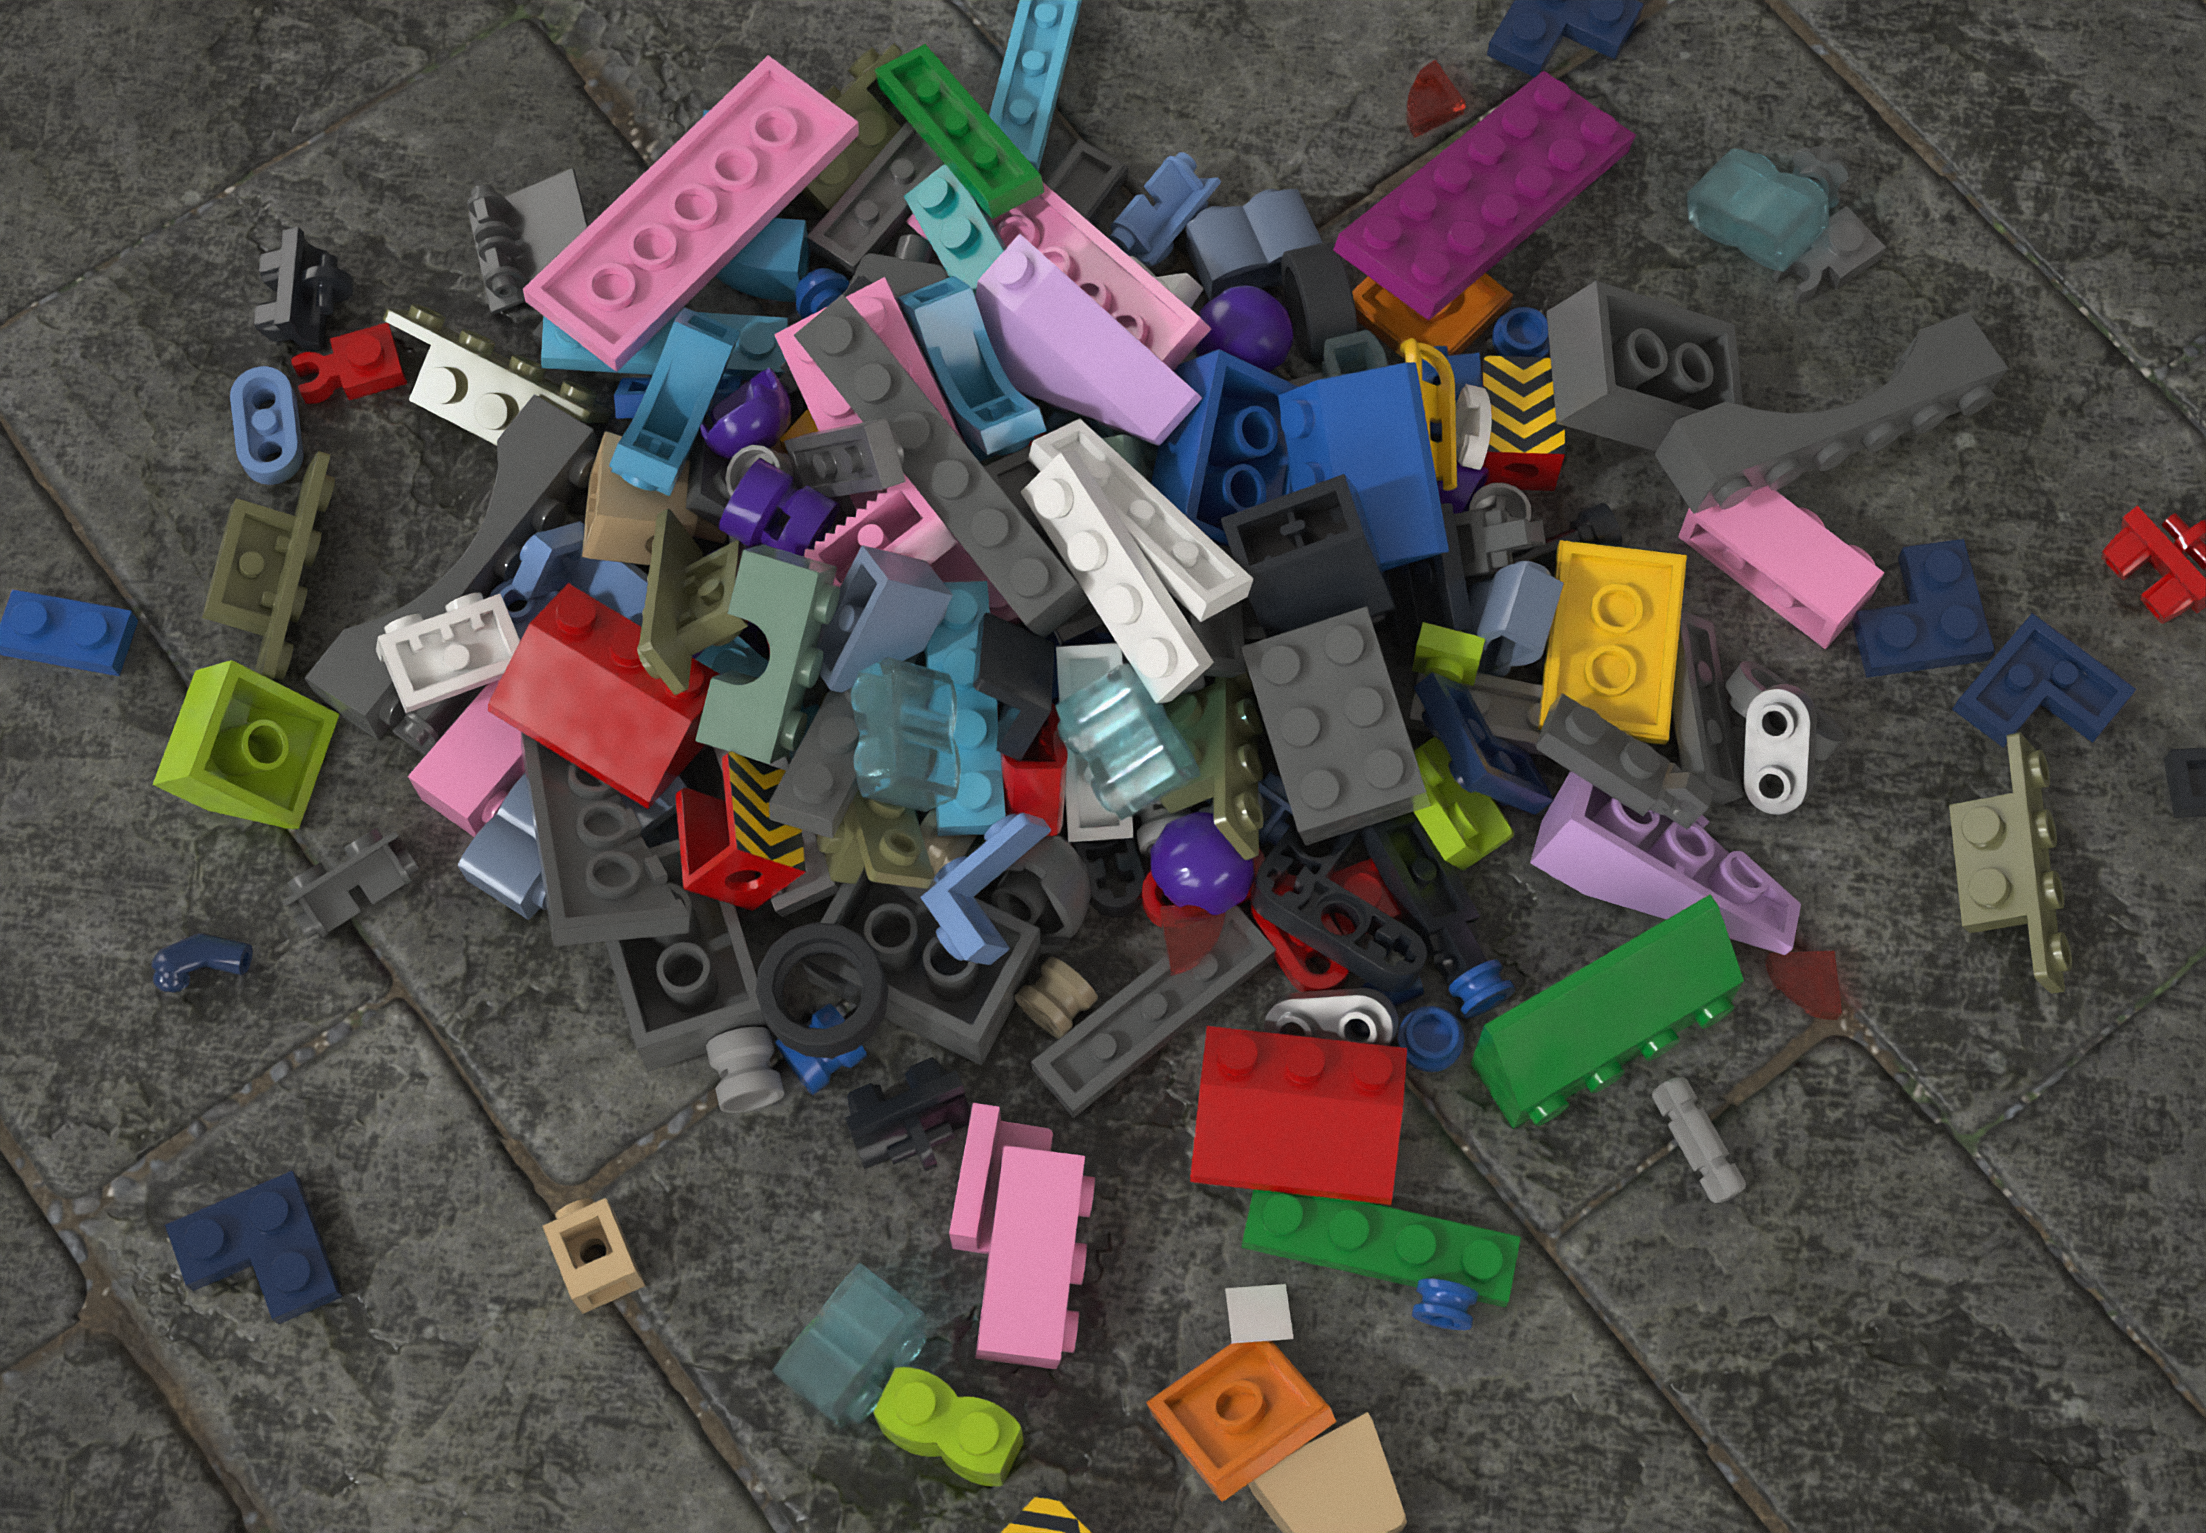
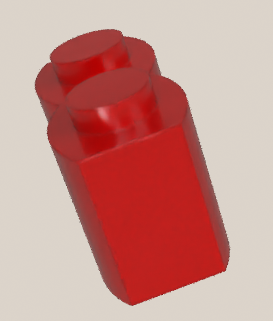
M1052 702L1050 714L1021 761L1001 753L1005 815L1026 813L1044 819L1051 829L1050 833L1046 836H1057L1063 825L1068 760L1066 745L1059 738L1060 713ZM999 703L998 706H997L998 722H999L1000 703Z

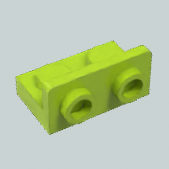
M1433 737L1416 750H1413L1430 802L1429 807L1413 812L1446 862L1464 871L1513 838L1514 830L1494 799L1476 791L1470 793L1463 789L1454 779L1448 767V763L1452 758L1442 741Z

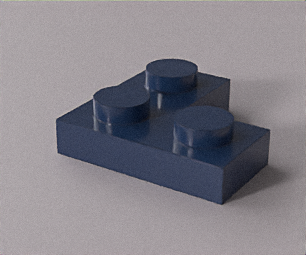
M1514 0L1489 42L1487 56L1536 77L1545 69L1562 38L1566 37L1616 60L1641 16L1644 3L1637 0Z
M1964 539L1903 547L1898 556V561L1910 604L1857 611L1852 620L1866 678L1989 661L1995 651Z
M2032 613L1958 699L1952 710L2004 748L2007 745V735L2017 733L2041 704L2093 743L2130 699L2136 688Z
M1435 672L1430 673L1414 686L1425 708L1421 714L1422 719L1429 731L1444 743L1452 758L1448 763L1449 770L1463 789L1470 793L1479 792L1495 799L1502 806L1511 805L1533 815H1536L1554 801L1528 751L1493 736L1466 686Z
M293 1170L165 1224L185 1285L192 1291L253 1266L271 1318L277 1324L286 1322L343 1297L300 1178Z

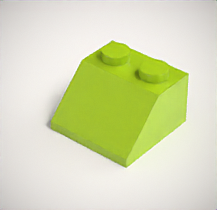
M233 660L195 670L153 785L207 811L291 830L299 829L340 714Z

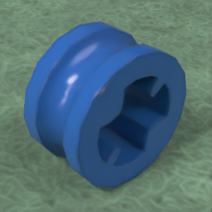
M1490 960L1470 969L1454 980L1449 986L1448 990L1453 997H1461L1463 999L1464 1005L1461 1007V1012L1465 1018H1472L1493 1009L1515 992L1516 987L1511 980L1504 981L1501 978L1500 973L1504 967L1500 960Z
M1421 1279L1418 1281L1416 1291L1422 1295V1302L1413 1306L1412 1317L1423 1323L1452 1330L1471 1329L1473 1317L1468 1314L1467 1309L1470 1305H1474L1477 1302L1478 1293L1474 1289L1459 1283L1440 1279Z

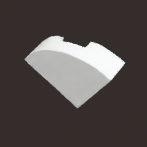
M1465 384L1455 405L1456 458L1461 466L1481 470L1490 440L1491 404L1485 388Z

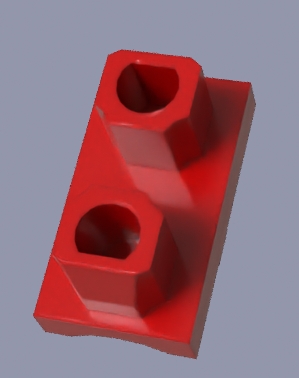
M2137 505L2122 517L2121 531L2102 551V560L2123 581L2147 562L2155 568L2163 578L2142 593L2140 600L2161 624L2183 614L2190 607L2196 614L2206 607V578L2186 557L2190 556L2203 571L2206 570V519L2190 528L2176 513L2172 514L2161 525L2174 538L2175 542L2172 543Z

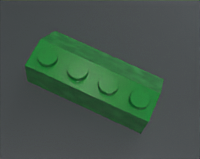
M1711 894L1484 1025L1470 1064L1513 1129L1530 1119L1535 1126L1549 1122L1569 1107L1570 1104L1566 1100L1569 1096L1586 1086L1592 1094L1605 1089L1624 1075L1625 1071L1622 1065L1641 1054L1646 1061H1651L1669 1051L1680 1041L1677 1035L1678 1032L1695 1022L1699 1024L1701 1029L1708 1028L1722 1020L1735 1009L1731 1001L1743 984L1744 979L1718 904Z

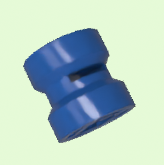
M828 1003L812 1015V1021L808 1027L827 1029L842 1024L845 1019L831 1003ZM779 1039L775 1041L778 1050L791 1070L812 1095L830 1083L831 1074L840 1067L852 1068L867 1057L862 1045L855 1051L833 1057L831 1060L830 1058L807 1057L786 1047Z

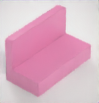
M973 1103L949 1231L953 1249L989 1254L1000 1162L1004 1145L1051 1151L1053 1133L1049 1128L1001 1121L1000 1107Z

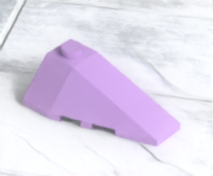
M1021 234L1013 240L978 280L975 299L988 338L1009 381L1023 396L1028 395L1045 401L1051 407L1067 413L1070 410L1095 419L1103 426L1159 446L1202 399L1197 392Z
M1572 771L1569 772L1541 822L1530 861L1532 865L1584 895L1663 919L1672 917L1711 894L1719 906L1730 939L1786 955L1793 949L1801 903L1744 852L1733 851L1729 853L1703 829L1710 822L1703 815L1689 829L1682 827L1667 816L1648 810L1642 816Z

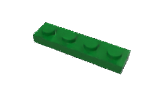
M926 44L874 69L879 88L992 219L1044 193L1041 174Z
M1254 1189L1241 1248L1416 1288L1418 1281L1421 1279L1451 1281L1474 1289L1478 1293V1302L1506 1308L1509 1303L1521 1237L1368 1202Z

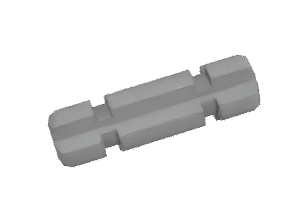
M1675 1077L1660 1084L1653 1090L1652 1098L1662 1116H1670L1672 1121L1668 1126L1693 1171L1699 1170L1704 1177L1700 1179V1183L1709 1199L1714 1203H1720L1741 1193L1746 1188V1182L1736 1164L1730 1165L1727 1163L1725 1158L1729 1155V1152L1704 1108L1698 1109L1694 1105L1698 1098L1688 1080L1684 1077Z

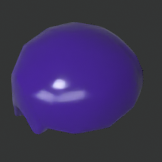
M1244 285L1226 289L1207 303L1198 315L1211 328L1196 345L1199 357L1220 349L1266 372H1271L1286 360L1294 341L1293 324L1290 320L1289 312L1272 295L1260 288Z
M767 368L711 410L710 418L714 425L711 430L703 423L699 429L711 451L723 458L732 459L742 448L751 445L772 448L791 423V400L772 368Z
M1194 812L1167 823L1150 850L1152 877L1158 887L1163 889L1164 894L1178 907L1193 905L1204 908L1211 915L1223 914L1245 899L1255 880L1253 858L1244 860L1216 827L1214 813Z

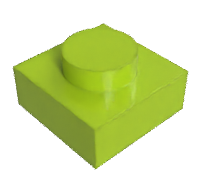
M1423 622L1416 646L1412 671L1423 673L1425 677L1435 672L1459 684L1463 683L1474 686L1485 638Z

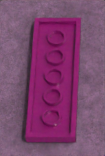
M1542 71L1341 231L1333 251L1427 320H1430L1629 152L1636 134L1618 123L1612 116L1601 111L1572 91L1565 83Z

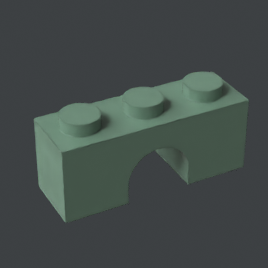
M759 545L743 550L727 614L748 620L764 632L770 647L769 663L760 677L749 676L730 670L711 678L695 741L729 752L732 751L738 755L767 764L788 756L790 750H797L804 736L807 724V714L800 712L806 687L812 688L823 663V650L817 649L822 624L828 625L831 622L839 601L840 588L833 585L837 570L836 566L767 545Z

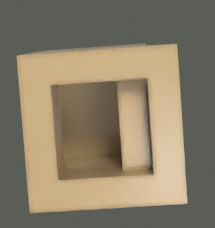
M592 1198L572 1202L556 1213L557 1220L542 1226L570 1297L583 1314L646 1286L616 1214L606 1198L594 1202ZM597 1244L606 1247L605 1256L588 1264L584 1263V1254L589 1247Z

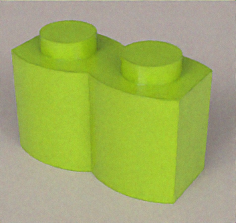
M898 1367L894 1369L873 1412L882 1432L895 1445L920 1456H941L944 1462L956 1474L968 1481L984 1486H1003L1024 1442L1019 1423L1005 1409L981 1398L957 1397L955 1392L943 1380L929 1372L916 1368Z

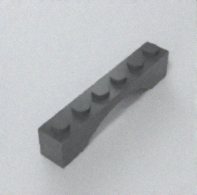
M843 294L793 335L862 422L887 418L890 430L897 435L903 448L904 462L901 466L903 473L1031 631L1037 636L1046 638L1090 601L1067 567L961 440L870 324Z
M1966 312L1921 329L1896 363L1890 381L1878 391L1853 404L1821 412L1783 413L1757 410L1726 401L1676 420L1656 451L1655 456L1693 514L1717 505L1723 510L1729 509L1745 500L1753 491L1769 486L1771 490H1778L1793 482L1802 472L1818 467L1820 471H1827L1842 463L1851 453L1864 448L1869 453L1876 452L1889 445L1899 435L1914 430L1916 434H1922L1933 429L1947 416L1961 412L1963 416H1969L1978 412L1993 400L1995 394L1992 390L2009 368L1971 315Z
M534 394L497 439L498 469L493 498L480 530L461 559L434 586L409 604L376 620L346 628L341 632L305 677L319 702L339 713L340 716L378 740L382 738L390 726H397L407 713H405L385 662H380L377 655L376 645L378 636L386 634L384 627L399 618L412 614H421L422 619L426 620L446 613L445 606L457 598L472 593H481L483 599L489 598L491 592L499 584L515 578L522 562L520 560V552L525 543L540 531L555 529L563 517L565 505L579 488L583 489L589 486L590 472L599 450L594 430Z

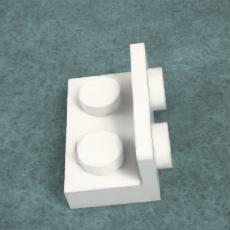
M481 593L468 594L448 603L445 606L446 613L426 620L422 619L421 614H412L399 618L384 627L386 634L378 636L376 652L380 662H385L405 713L501 679L520 642L501 594L483 599Z

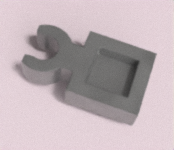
M1846 206L1802 235L1797 247L1800 252H1793L1783 256L1779 260L1772 278L1778 282L1790 274L1802 277L1805 282H1802L1797 287L1793 300L1796 304L1804 303L1814 296L1822 279L1825 278L1837 290L1881 260L1886 247Z

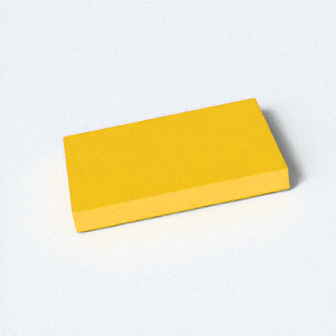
M1559 541L1554 578L1563 582L1564 585L1547 638L1538 730H1542L1550 706L1563 693L1582 706L1594 710L1601 718L1636 740L1666 745L1669 740L1687 555Z

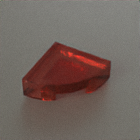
M1436 60L1430 62L1419 71L1408 94L1406 120L1414 138L1464 114L1465 100Z
M1193 905L1160 907V918L1171 976L1194 968L1213 949L1223 931L1226 912L1211 915L1204 908Z
M1835 951L1788 952L1786 955L1779 953L1768 954L1765 959L1766 968L1772 983L1778 990L1781 989L1791 1001L1805 1009L1804 1012L1813 1017L1827 1020L1839 1019L1842 1014Z

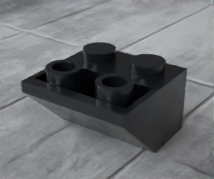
M1345 474L1221 518L1234 561L1254 578L1248 598L1266 638L1367 607L1370 618L1396 609L1358 491Z

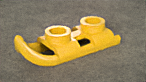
M1411 338L1402 343L1400 351L1405 354L1406 363L1416 362L1436 480L1443 481V490L1451 491L1457 488L1456 408L1453 370L1447 358L1439 350ZM1422 359L1435 368L1440 377V385L1436 386L1422 380ZM1430 422L1442 423V441L1439 443L1430 439Z

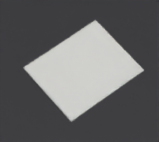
M1286 1284L1225 1288L1232 1343L1294 1339Z

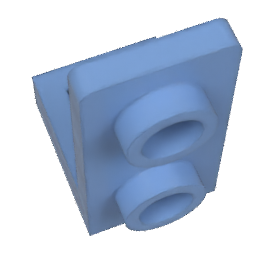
M581 521L548 531H540L525 543L520 552V560L522 562L511 585L528 599L563 589L569 583L642 627V611L645 607L648 575L633 563L582 557L585 525Z
M1020 813L1019 815L1010 814L1003 817L987 830L984 835L986 842L969 857H958L942 867L934 877V881L937 884L921 896L925 905L940 924V927L936 930L938 939L944 948L957 960L991 965L1010 949L974 896L1050 833L1051 829L1044 819L1026 813Z

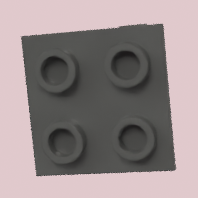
M573 168L506 197L495 192V188L488 184L478 185L472 189V196L467 202L468 214L490 312L493 315L525 302L523 288L588 227L576 172Z

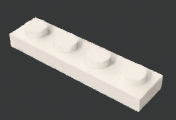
M1081 419L1033 440L1028 460L1040 471L1060 452L1077 451L1166 590L1199 621L1202 622L1248 596L1254 578Z
M1077 451L1060 452L1021 491V494L1155 703L1170 702L1214 662Z

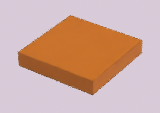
M1485 273L1433 318L1427 320L1369 276L1352 291L1357 321L1404 359L1405 354L1400 351V346L1404 341L1411 338L1433 347L1447 346L1448 356L1460 355L1511 306L1513 298L1511 292Z
M1273 1341L1231 1343L1146 1402L1153 1417L1221 1502L1336 1423L1329 1405Z

